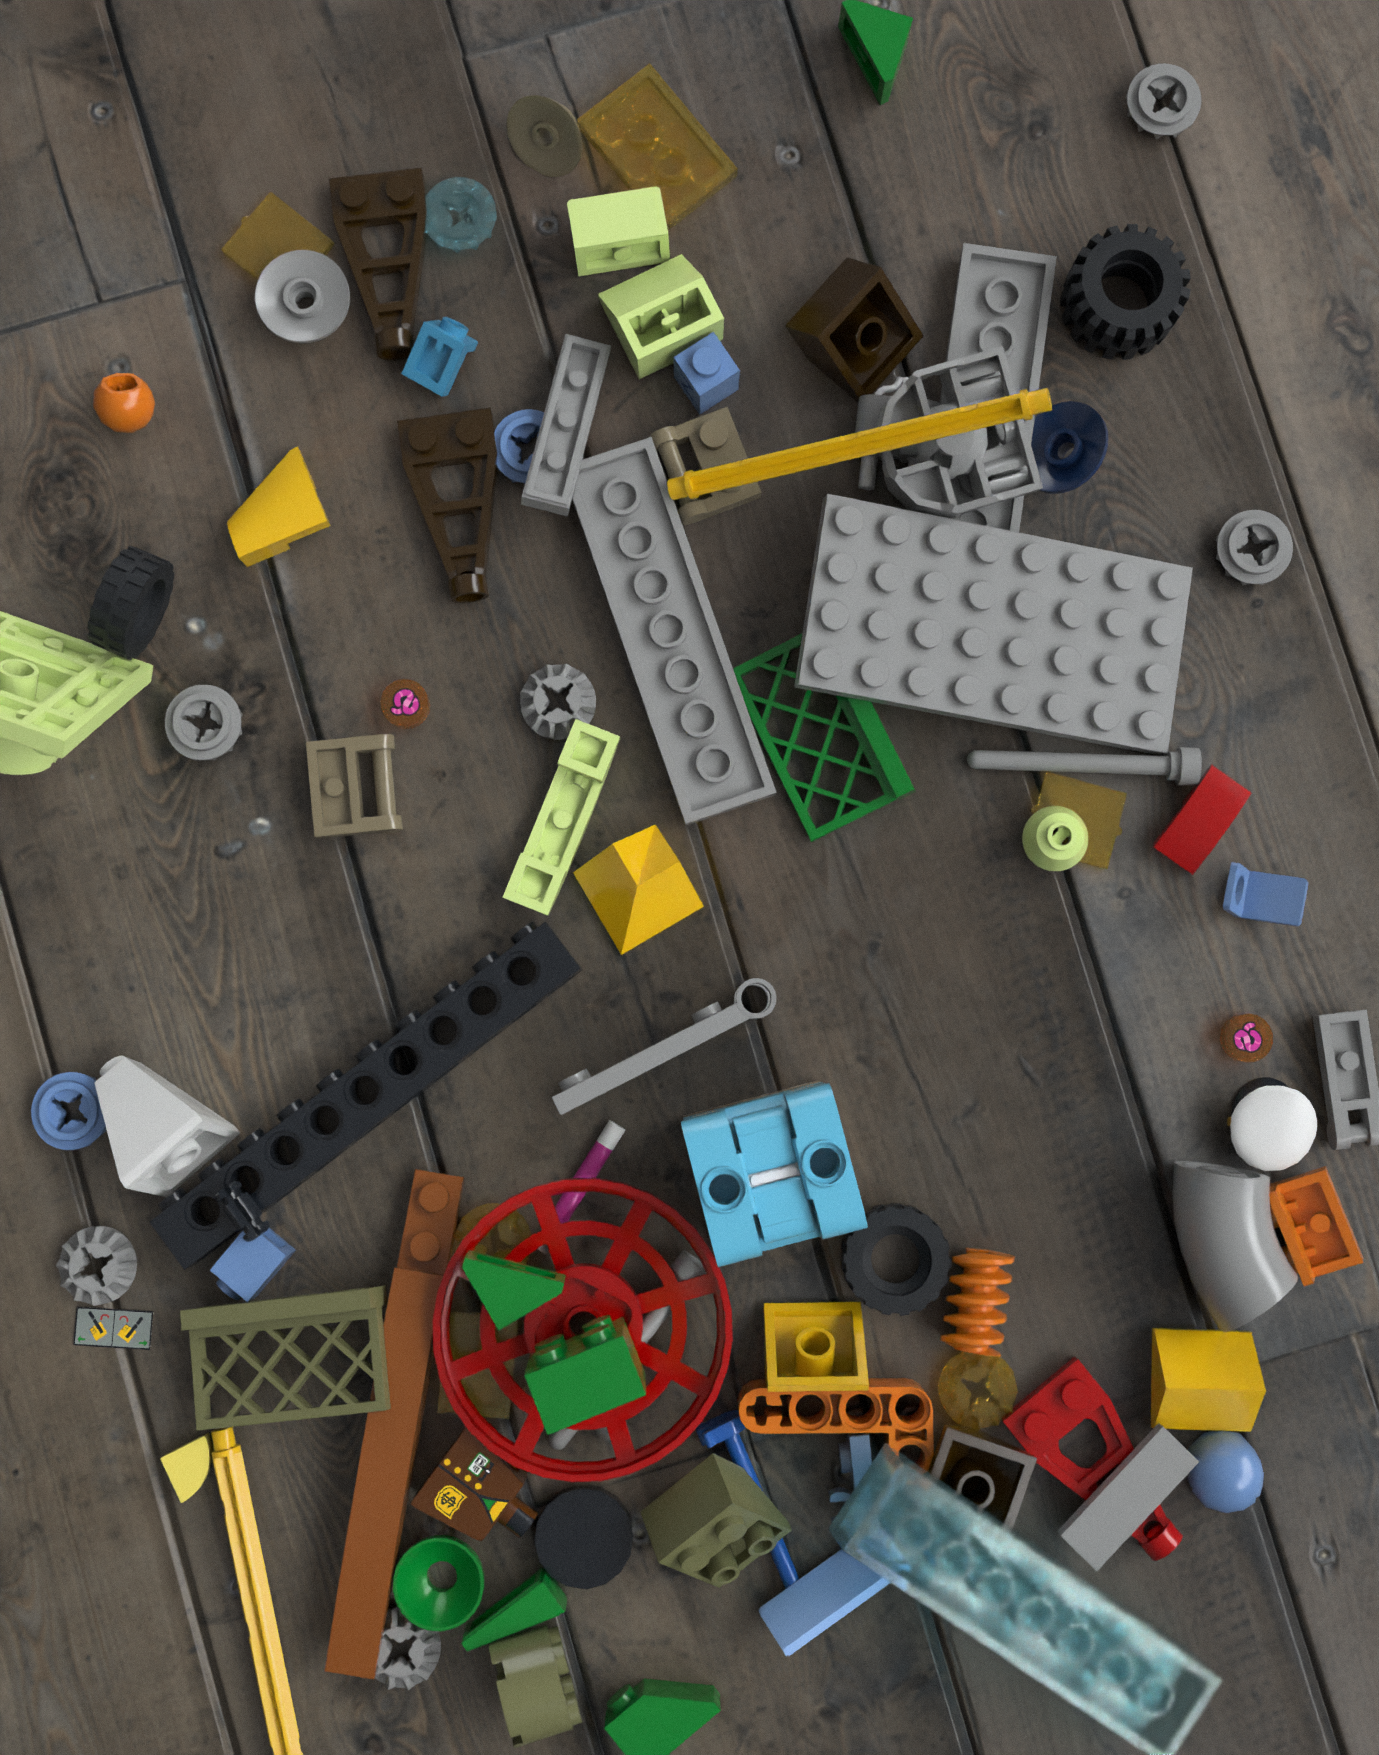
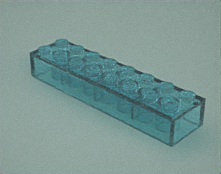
M886 1443L828 1528L843 1551L1148 1755H1175L1222 1682V1679L1192 1651Z

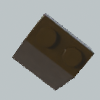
M848 257L785 325L806 358L857 402H859L860 396L872 394L924 337L883 269L879 266Z

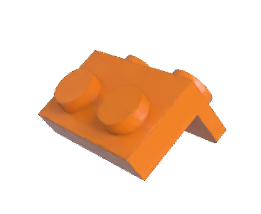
M1326 1166L1270 1184L1269 1196L1274 1229L1280 1227L1287 1244L1281 1248L1289 1264L1296 1274H1299L1303 1286L1314 1284L1315 1277L1363 1263V1255Z

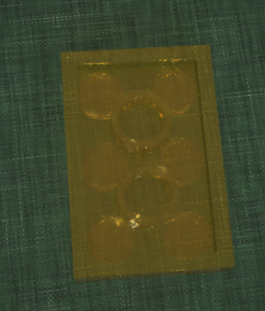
M650 63L577 119V125L581 133L629 190L655 186L660 188L668 230L737 177L738 168Z

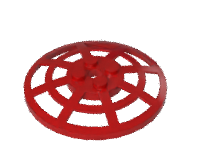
M595 1177L564 1178L535 1185L509 1197L485 1214L464 1237L450 1259L437 1291L432 1320L433 1352L439 1379L452 1408L468 1431L490 1452L514 1467L543 1478L567 1482L604 1481L629 1475L658 1462L680 1446L702 1423L717 1399L728 1370L733 1341L732 1308L726 1282L720 1267L717 1266L712 1250L697 1229L674 1207L652 1193L624 1182ZM567 1192H598L620 1196L634 1201L621 1227L593 1220L561 1223L551 1196ZM532 1203L542 1230L533 1233L516 1245L504 1259L520 1263L533 1251L547 1244L556 1269L555 1272L566 1275L562 1293L525 1315L524 1333L498 1343L495 1323L482 1303L480 1314L482 1349L454 1360L450 1346V1312L454 1290L459 1277L469 1280L462 1269L464 1258L469 1250L474 1251L477 1244L496 1224L517 1209ZM652 1211L666 1219L685 1237L700 1258L706 1274L677 1281L673 1270L663 1256L646 1240L639 1237ZM592 1235L609 1238L614 1241L601 1266L589 1263L575 1264L566 1237ZM631 1250L637 1252L652 1266L661 1279L663 1286L635 1294L629 1283L619 1275ZM713 1293L716 1306L717 1337L713 1361L707 1376L681 1362L687 1336V1311L684 1301ZM670 1306L672 1311V1333L669 1349L666 1354L641 1341L643 1333L642 1314ZM581 1311L589 1312L596 1318L610 1315L612 1321L624 1317L641 1363L657 1372L655 1377L646 1386L645 1396L566 1428L572 1430H593L607 1427L616 1457L600 1461H568L549 1458L533 1452L544 1429V1425L533 1397L516 1383L504 1362L522 1355L535 1353L534 1346L549 1337L563 1334L564 1339L567 1340L576 1336L570 1329L569 1321L574 1314ZM489 1368L493 1379L502 1392L519 1409L528 1414L515 1443L500 1434L479 1413L466 1394L461 1379ZM671 1380L697 1395L690 1408L669 1430L651 1443L636 1450L634 1449L626 1420L636 1416L650 1406L667 1388Z

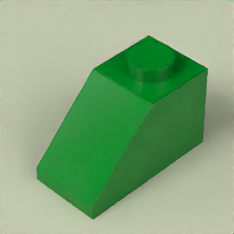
M644 1678L633 1688L630 1684L624 1685L609 1699L604 1729L625 1755H669L721 1711L720 1693L714 1685Z

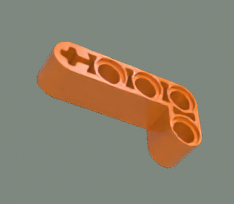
M868 1378L869 1389L863 1391L768 1392L765 1379H757L745 1384L738 1394L737 1404L740 1420L747 1429L754 1433H883L885 1459L895 1477L905 1483L913 1484L923 1481L926 1478L934 1455L932 1402L921 1385L912 1379ZM811 1394L821 1398L823 1401L822 1408L814 1416H802L796 1411V1405L803 1396ZM863 1394L871 1398V1406L864 1415L852 1416L846 1412V1403L854 1395ZM906 1394L917 1395L920 1399V1404L915 1413L909 1416H902L896 1413L895 1407L900 1397ZM780 1395H787L786 1405L789 1417H782ZM757 1396H765L767 1405H770L765 1407L763 1416H755L753 1407H750L755 1405ZM905 1445H916L921 1449L920 1457L914 1464L904 1466L896 1462L898 1451Z

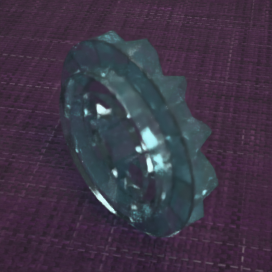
M454 177L441 181L429 191L425 197L427 208L425 230L439 248L443 246L452 249L458 254L464 249L472 248L477 250L481 242L486 238H491L493 227L497 221L496 205L492 195L482 184L473 179ZM469 205L467 213L473 225L460 221L456 226H452V217L447 209L461 212L464 207L467 208Z

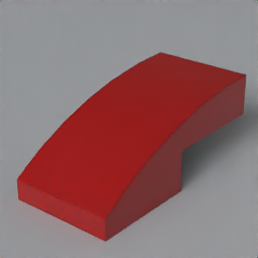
M1211 764L1200 778L1199 784L1194 786L1182 801L1183 806L1155 840L1153 847L1194 875L1252 794L1251 791Z

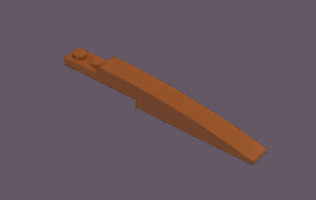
M415 1169L398 1264L393 1272L383 1325L391 1409L368 1412L331 1627L325 1665L326 1672L373 1680L376 1677L431 1377L434 1308L437 1291L451 1257L465 1181L464 1177ZM374 1381L370 1400H375Z

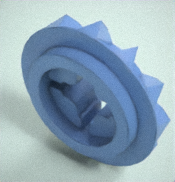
M532 409L516 411L505 417L494 431L497 449L496 466L513 483L526 482L533 456L531 454L521 464L522 451L516 445V442L520 443L521 441L528 444L537 432L539 434L544 416L542 411Z
M65 1072L51 1077L40 1086L32 1102L31 1117L36 1132L47 1144L62 1150H76L90 1146L100 1135L106 1132L94 1084L96 1082L95 1077L78 1072ZM78 1097H82L79 1110L84 1114L83 1117L88 1120L72 1119L68 1124H64L67 1112L62 1108V1104L56 1100L70 1103L76 1101Z

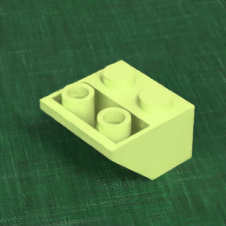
M682 254L598 294V299L639 379L673 364L676 355L713 331L719 340H723L724 317L703 276Z

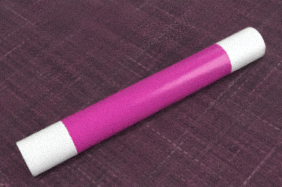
M609 1120L573 1178H596L624 1134L625 1129ZM567 1192L562 1194L555 1205L561 1223L570 1220L587 1192ZM547 1244L538 1248L539 1251L548 1255L549 1249Z

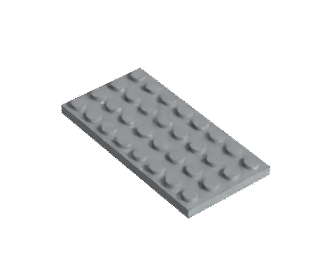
M827 494L822 502L794 687L1161 756L1167 754L1169 748L1193 568Z

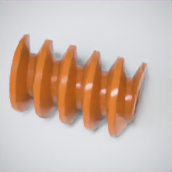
M966 1248V1254L951 1256L953 1263L964 1268L963 1273L948 1276V1281L960 1287L961 1293L947 1295L945 1301L958 1307V1313L943 1315V1321L956 1327L955 1333L941 1335L940 1340L954 1349L985 1356H1002L1000 1352L989 1346L1001 1344L1005 1336L1002 1332L991 1326L1003 1324L1007 1321V1315L994 1306L1009 1302V1294L997 1288V1286L1012 1282V1275L999 1268V1266L1012 1264L1015 1257L1010 1254L987 1249Z

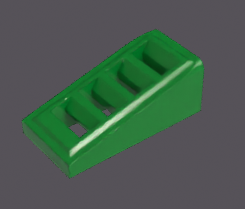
M541 1568L466 1625L461 1644L468 1652L557 1617L566 1611L567 1597L555 1579L548 1574L545 1568Z

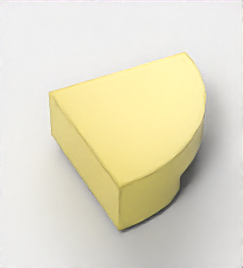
M209 1432L160 1458L181 1503L189 1499L201 1488L209 1473L212 1459L211 1451H213Z

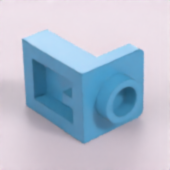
M443 317L441 321L423 322L401 374L441 397L447 396L466 354L475 351L478 341L467 336L469 329L465 325L451 318Z

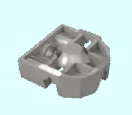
M1003 346L915 371L880 409L876 428L1016 394ZM940 375L947 403L930 408L922 380L927 379L929 376ZM1024 419L994 425L998 439L1003 446L986 450L988 445L987 429L981 428L914 444L913 447L916 446L918 451L916 458L919 463L896 470L891 450L878 453L883 462L882 469L888 490L911 511L941 517H953L973 509L987 507L1037 492L1043 486ZM936 451H940L943 455L951 457L948 468L939 466L929 457ZM1018 471V473H1016V474L1009 475V476H1006V477H1003V478H999V479H996V480L988 481L989 479H992V478H995V477H999V476H1002V475H1005V474H1009V473ZM961 474L968 475L975 500L957 505L950 479H955L957 475Z

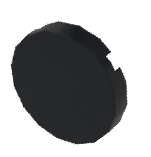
M588 1485V1487L574 1486L563 1489L550 1499L538 1518L535 1535L538 1558L548 1574L567 1587L590 1589L605 1585L621 1573L631 1555L633 1541L632 1522L628 1510L617 1496L602 1487Z

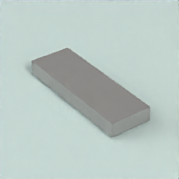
M1158 1423L1057 1532L1079 1555L1098 1571L1199 1461L1168 1430Z

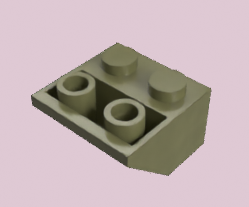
M714 1453L640 1512L658 1563L718 1588L734 1581L739 1576L741 1570L759 1556L772 1551L777 1542L792 1531L787 1519L744 1468Z

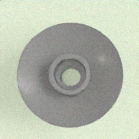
M295 250L278 256L265 267L256 285L255 303L261 320L273 334L293 343H312L331 335L342 324L350 305V290L344 273L332 259L311 250ZM310 297L314 299L313 305L309 308L300 309L298 307L299 302L303 298Z

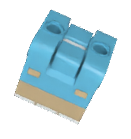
M814 1081L683 1116L681 1126L718 1267L763 1256V1251L816 1237H821L824 1240L868 1228L840 1116L829 1083Z

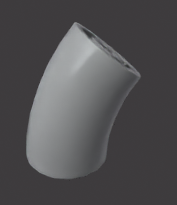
M1176 1161L1174 1162L1172 1190L1174 1221L1180 1251L1188 1274L1204 1307L1220 1331L1228 1332L1235 1330L1274 1306L1294 1287L1298 1280V1275L1289 1264L1274 1230L1269 1196L1271 1177L1254 1171L1219 1164Z

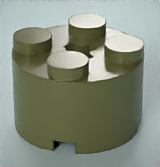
M545 1625L489 1643L492 1665H496L498 1672L496 1674V1685L514 1748L572 1730L574 1725L582 1723L571 1674L561 1677V1675L569 1673L558 1626L548 1628Z

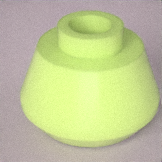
M1062 806L1045 807L1035 812L1026 822L1022 834L1023 848L1028 858L1036 866L1048 871L1067 870L1076 865L1087 850V828L1083 820L1074 811ZM1056 828L1057 832L1052 836L1053 831ZM1067 838V843L1062 845V842Z

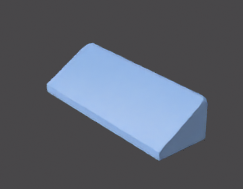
M880 1526V1537L863 1539L860 1535L760 1607V1616L786 1656L793 1654L909 1570L910 1565Z

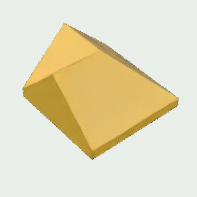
M656 824L611 844L573 872L621 955L704 907L679 859Z

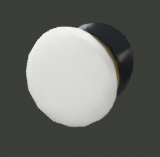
M1262 1077L1248 1082L1241 1088L1234 1100L1231 1116L1227 1119V1126H1230L1231 1141L1237 1154L1248 1165L1263 1171L1284 1170L1298 1163L1309 1152L1316 1136L1317 1118L1311 1102L1305 1095L1298 1090L1289 1088L1285 1083L1277 1079Z

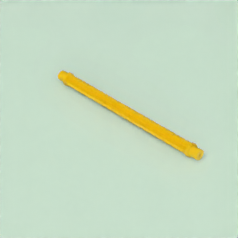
M1048 388L1031 392L1023 389L1018 394L695 472L688 470L684 472L683 476L668 479V492L672 500L685 497L693 500L697 499L699 495L1019 419L1031 420L1035 414L1052 411L1050 393Z
M233 1427L214 1429L211 1431L214 1445L211 1455L220 1499L222 1500L225 1512L224 1519L244 1619L248 1627L249 1644L269 1743L272 1747L273 1755H303L300 1749L299 1732L241 1445L236 1444Z

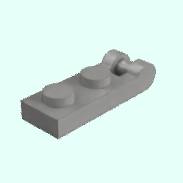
M1367 1010L1313 1015L1328 1118L1327 1138L1330 1147L1335 1151L1349 1149L1351 1143L1364 1142L1366 1146L1379 1145V1088ZM1360 1109V1123L1350 1124L1348 1111Z

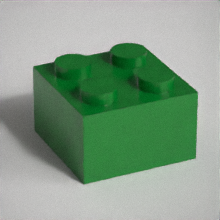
M605 1315L582 1326L584 1333L567 1340L564 1339L563 1334H558L534 1346L536 1352L529 1355L524 1376L547 1435L646 1395L645 1371L624 1317L612 1321L610 1315Z

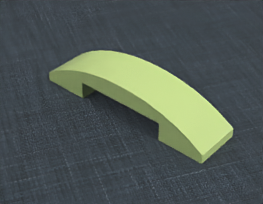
M575 719L557 762V771L524 852L520 853L504 892V899L544 915H549L594 811L620 736Z

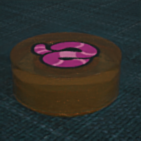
M400 679L389 684L383 691L381 710L387 720L394 726L402 729H411L422 724L428 717L430 699L419 683L409 679Z
M1239 1014L1228 1019L1223 1025L1220 1041L1223 1050L1230 1058L1239 1062H1256L1263 1059L1271 1050L1273 1033L1269 1024L1263 1018L1254 1014Z

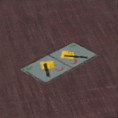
M77 1307L73 1345L150 1350L153 1311Z

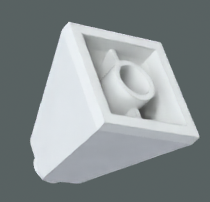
M121 1055L109 1060L100 1070L101 1077L94 1083L119 1180L126 1189L168 1197L240 1134L233 1124L144 1064Z

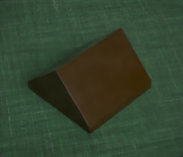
M944 1425L910 1521L915 1525L1004 1554L1037 1458L973 1426Z

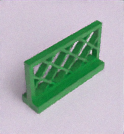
M801 633L733 668L749 716L811 842L896 800L916 792L872 702L836 695L838 704L832 720L807 712L813 694L811 690L806 691L800 710L775 702L783 676L796 679V673L786 670L791 652L801 646ZM782 657L779 667L768 664ZM759 668L777 673L768 699L750 694L742 677ZM755 702L766 705L763 716H761ZM772 708L798 715L789 742L770 735L766 726ZM842 710L851 727L838 723ZM804 718L830 726L821 753L796 745ZM836 728L855 734L859 742L853 763L827 755ZM775 744L787 747L784 759H782ZM793 750L819 758L810 785L792 779L787 769ZM863 752L872 769L859 765ZM825 760L851 768L842 795L816 787ZM857 771L875 776L884 792V795L868 803L848 798ZM796 786L808 790L804 802ZM814 792L840 800L834 820L816 828L808 812ZM846 803L858 806V808L842 815Z

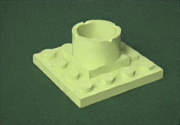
M0 611V773L26 775L42 772L50 768L53 762L56 763L58 758H64L151 682L153 665L134 658L128 660L92 643Z

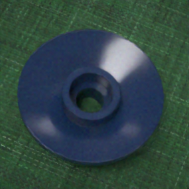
M1076 401L1061 402L1052 405V411L1040 413L1035 417L1031 447L1043 486L1039 491L1049 494H1060L1074 490L1087 482L1101 466L1108 448V430L1101 415L1091 406ZM1074 448L1072 453L1064 459L1066 452Z

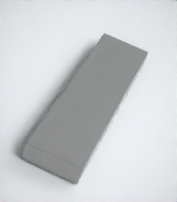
M565 334L525 482L521 505L568 516L611 345Z

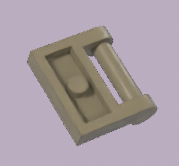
M728 407L677 426L661 428L649 435V437H652L656 451L660 453L669 479L683 476L686 471L677 448L678 445L686 442L690 444L699 470L748 459ZM758 482L711 492L709 493L710 497L704 500H692L689 497L678 499L680 508L677 511L682 524L689 525L761 498L762 492Z
M378 734L306 742L315 838L323 839L371 833H392L403 830L402 815H397L391 759V752L395 751L394 735ZM372 753L378 815L373 817H364L358 757V754Z

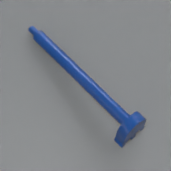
M732 1410L700 1424L696 1428V1433L701 1445L711 1448L724 1441L732 1462L743 1467L763 1491L739 1434L746 1428L740 1420L739 1411ZM782 1538L770 1553L786 1589L800 1578Z

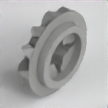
M1166 63L1151 65L1140 71L1132 80L1125 97L1128 104L1127 117H1132L1137 123L1138 132L1146 130L1153 133L1155 139L1165 135H1172L1176 138L1182 131L1192 126L1201 108V92L1192 75L1179 66ZM1172 90L1174 93L1171 97L1169 108L1164 107L1161 111L1153 112V106L1156 102L1155 97L1161 99Z
M1246 510L1234 515L1224 524L1215 539L1217 541L1216 559L1225 568V576L1234 577L1241 581L1242 585H1264L1276 579L1286 570L1292 558L1293 542L1288 528L1278 517L1262 510ZM1247 536L1252 538L1254 544H1270V546L1258 554V562L1257 560L1254 561L1252 554L1237 552L1248 543Z
M546 664L542 669L529 675L527 682L521 690V713L528 726L540 736L554 740L567 739L575 719L587 724L591 722L596 709L595 691L584 672H580L568 664ZM571 686L572 688L569 690L566 701L573 714L570 715L567 711L563 712L561 709L556 708L543 716L550 703L543 689L546 687L549 691L553 690L559 694Z
M195 685L180 692L170 703L165 716V731L172 746L182 755L195 761H215L217 757L232 751L236 740L242 735L241 717L243 714L234 698L223 689L212 685ZM210 710V718L222 726V728L208 729L204 736L199 737L200 729L190 721H187V717L195 719V717L203 718L206 711Z
M91 1226L77 1231L61 1246L62 1252L56 1264L61 1277L60 1286L67 1289L73 1296L74 1301H82L92 1304V1306L106 1304L121 1297L132 1285L137 1271L136 1253L128 1238L118 1230L107 1226ZM89 1253L95 1259L113 1256V1259L108 1261L107 1265L101 1269L104 1276L102 1279L96 1273L81 1275L80 1272L90 1263Z
M399 1607L389 1608L375 1679L385 1684L388 1690L396 1687L406 1688L408 1691L413 1686L427 1680L440 1658L441 1639L439 1632L429 1631L414 1625L401 1613ZM413 1635L416 1636L408 1651L412 1660L409 1659L407 1661L403 1656H400L396 1660L387 1661L393 1647L389 1639H394L396 1642L401 1643L405 1639L409 1640Z

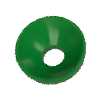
M433 1535L423 1538L413 1544L403 1554L396 1566L393 1577V1593L396 1604L401 1613L419 1628L429 1631L454 1629L465 1623L475 1613L481 1602L485 1578L482 1563L476 1552L459 1538L449 1535ZM439 1561L450 1563L457 1573L455 1584L445 1589L434 1586L428 1576V1571L432 1564Z

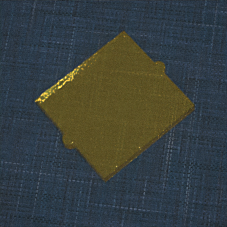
M270 192L249 217H242V226L221 250L226 256L258 280L265 267L284 253L295 250H311L326 256L335 244L329 237Z
M1045 772L1037 804L1032 806L1030 811L1034 814L1038 810L1049 806H1062L1074 811L1083 820L1088 832L1087 850L1079 863L1106 870L1109 866L1115 839L1122 834L1119 824L1127 793ZM1056 828L1054 829L1052 836L1057 832ZM1068 838L1062 842V845L1067 843Z

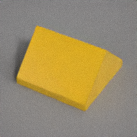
M861 1302L764 1303V1372L767 1391L868 1390L869 1380Z
M1152 1328L1151 1427L1154 1428L1160 1423L1165 1429L1251 1432L1266 1393L1252 1332Z

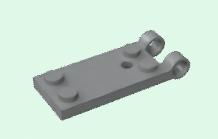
M760 978L749 979L737 988L734 994L733 1005L722 1010L717 1001L691 1015L695 1023L694 1025L592 1077L588 1070L584 1069L558 1083L562 1092L552 1097L560 1115L748 1019H758L767 1016L776 1005V992L773 986L766 980ZM748 986L760 987L767 996L766 1007L760 1013H751L742 1004L741 995Z

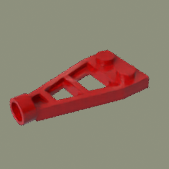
M1075 1356L1000 1418L1023 1448L1037 1458V1464L1084 1500H1087L1097 1489L1096 1482L1117 1464L1120 1465L1134 1450L1111 1399ZM1084 1419L1093 1420L1097 1424L1106 1444L1105 1455L1089 1468L1076 1465L1063 1455L1059 1449V1440ZM1161 1505L1131 1535L1138 1540L1139 1545L1153 1561L1160 1560L1169 1555L1183 1538V1535L1172 1521L1166 1517ZM1149 1521H1157L1144 1532V1526L1146 1525V1523H1148Z

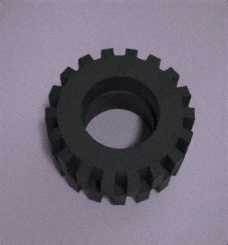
M1127 224L1124 231L1120 232L1116 225L1107 228L1103 237L1097 233L1089 240L1086 247H1082L1063 284L1065 289L1060 297V306L1066 307L1062 314L1064 324L1074 325L1070 333L1076 342L1081 338L1087 341L1084 347L1085 350L1093 354L1096 348L1103 350L1102 358L1111 360L1116 353H1120L1122 360L1132 359L1137 351L1141 356L1150 352L1155 344L1159 345L1168 335L1183 313L1184 305L1189 300L1191 289L1186 288L1191 280L1190 270L1181 269L1186 259L1182 251L1173 253L1171 247L1174 242L1168 236L1161 241L1155 237L1158 230L1147 227L1145 233L1138 232V224ZM1112 276H1121L1133 280L1143 290L1147 299V307L1139 310H1126L1116 306L1105 295L1101 280Z

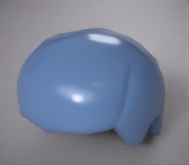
M1233 1431L1205 1432L1189 1446L1188 1451L1199 1463L1189 1472L1187 1480L1190 1487H1192L1193 1494L1206 1508L1222 1513L1243 1511L1255 1503L1256 1498L1261 1494L1264 1472L1261 1460L1255 1449L1240 1433Z

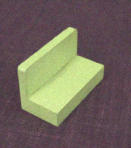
M655 186L578 198L567 202L578 276L661 264L670 260L668 229L659 187Z

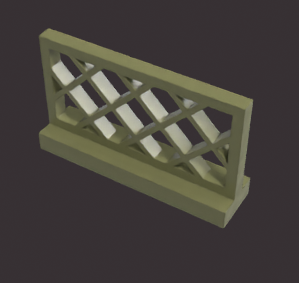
M386 1285L181 1310V1331L189 1330L196 1431L391 1409L382 1306L387 1305ZM368 1319L370 1341L359 1354L340 1336L352 1321ZM340 1322L334 1331L326 1325L328 1323ZM311 1325L327 1338V1341L313 1359L294 1343L304 1327ZM293 1328L287 1336L279 1329ZM259 1331H266L280 1344L266 1364L247 1348ZM246 1333L241 1341L233 1336V1334ZM219 1336L233 1349L219 1369L207 1359L205 1341L207 1337ZM334 1345L353 1361V1364L339 1382L319 1365ZM286 1351H289L306 1367L292 1387L272 1370ZM370 1354L372 1358V1364L366 1360ZM240 1356L259 1372L245 1392L226 1376ZM359 1368L373 1378L375 1400L359 1401L345 1388ZM312 1373L332 1390L321 1406L313 1407L298 1394ZM208 1374L212 1377L210 1381H208ZM265 1379L285 1395L276 1408L268 1412L251 1399ZM220 1384L238 1401L226 1416L211 1418L210 1395ZM338 1396L346 1402L333 1404ZM290 1402H293L298 1407L286 1409ZM244 1407L251 1412L238 1415Z

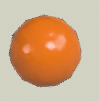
M115 373L102 378L94 390L93 407L101 423L113 431L133 433L146 427L154 415L155 398L148 384L136 375Z

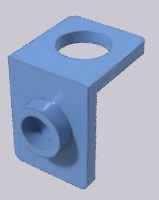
M1231 862L1223 910L1236 918L1300 926L1309 883L1305 878L1249 871L1240 863Z

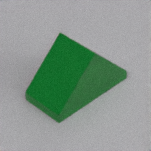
M845 0L841 3L838 28L879 105H882L889 101L908 43L913 18L858 0Z
M471 1250L466 1254L462 1266L498 1330L503 1329L561 1294L566 1277L565 1274Z

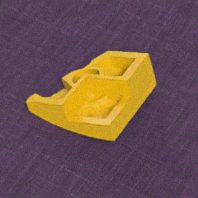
M298 446L291 449L227 521L229 534L238 558L247 567L289 550L290 546L288 543L331 526Z

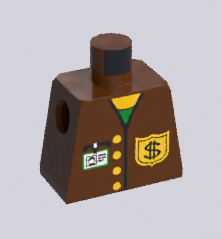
M466 1426L416 1492L410 1503L416 1509L478 1541L484 1540L496 1522H499L518 1538H521L538 1514L516 1497L525 1483L527 1473L490 1452L468 1431Z

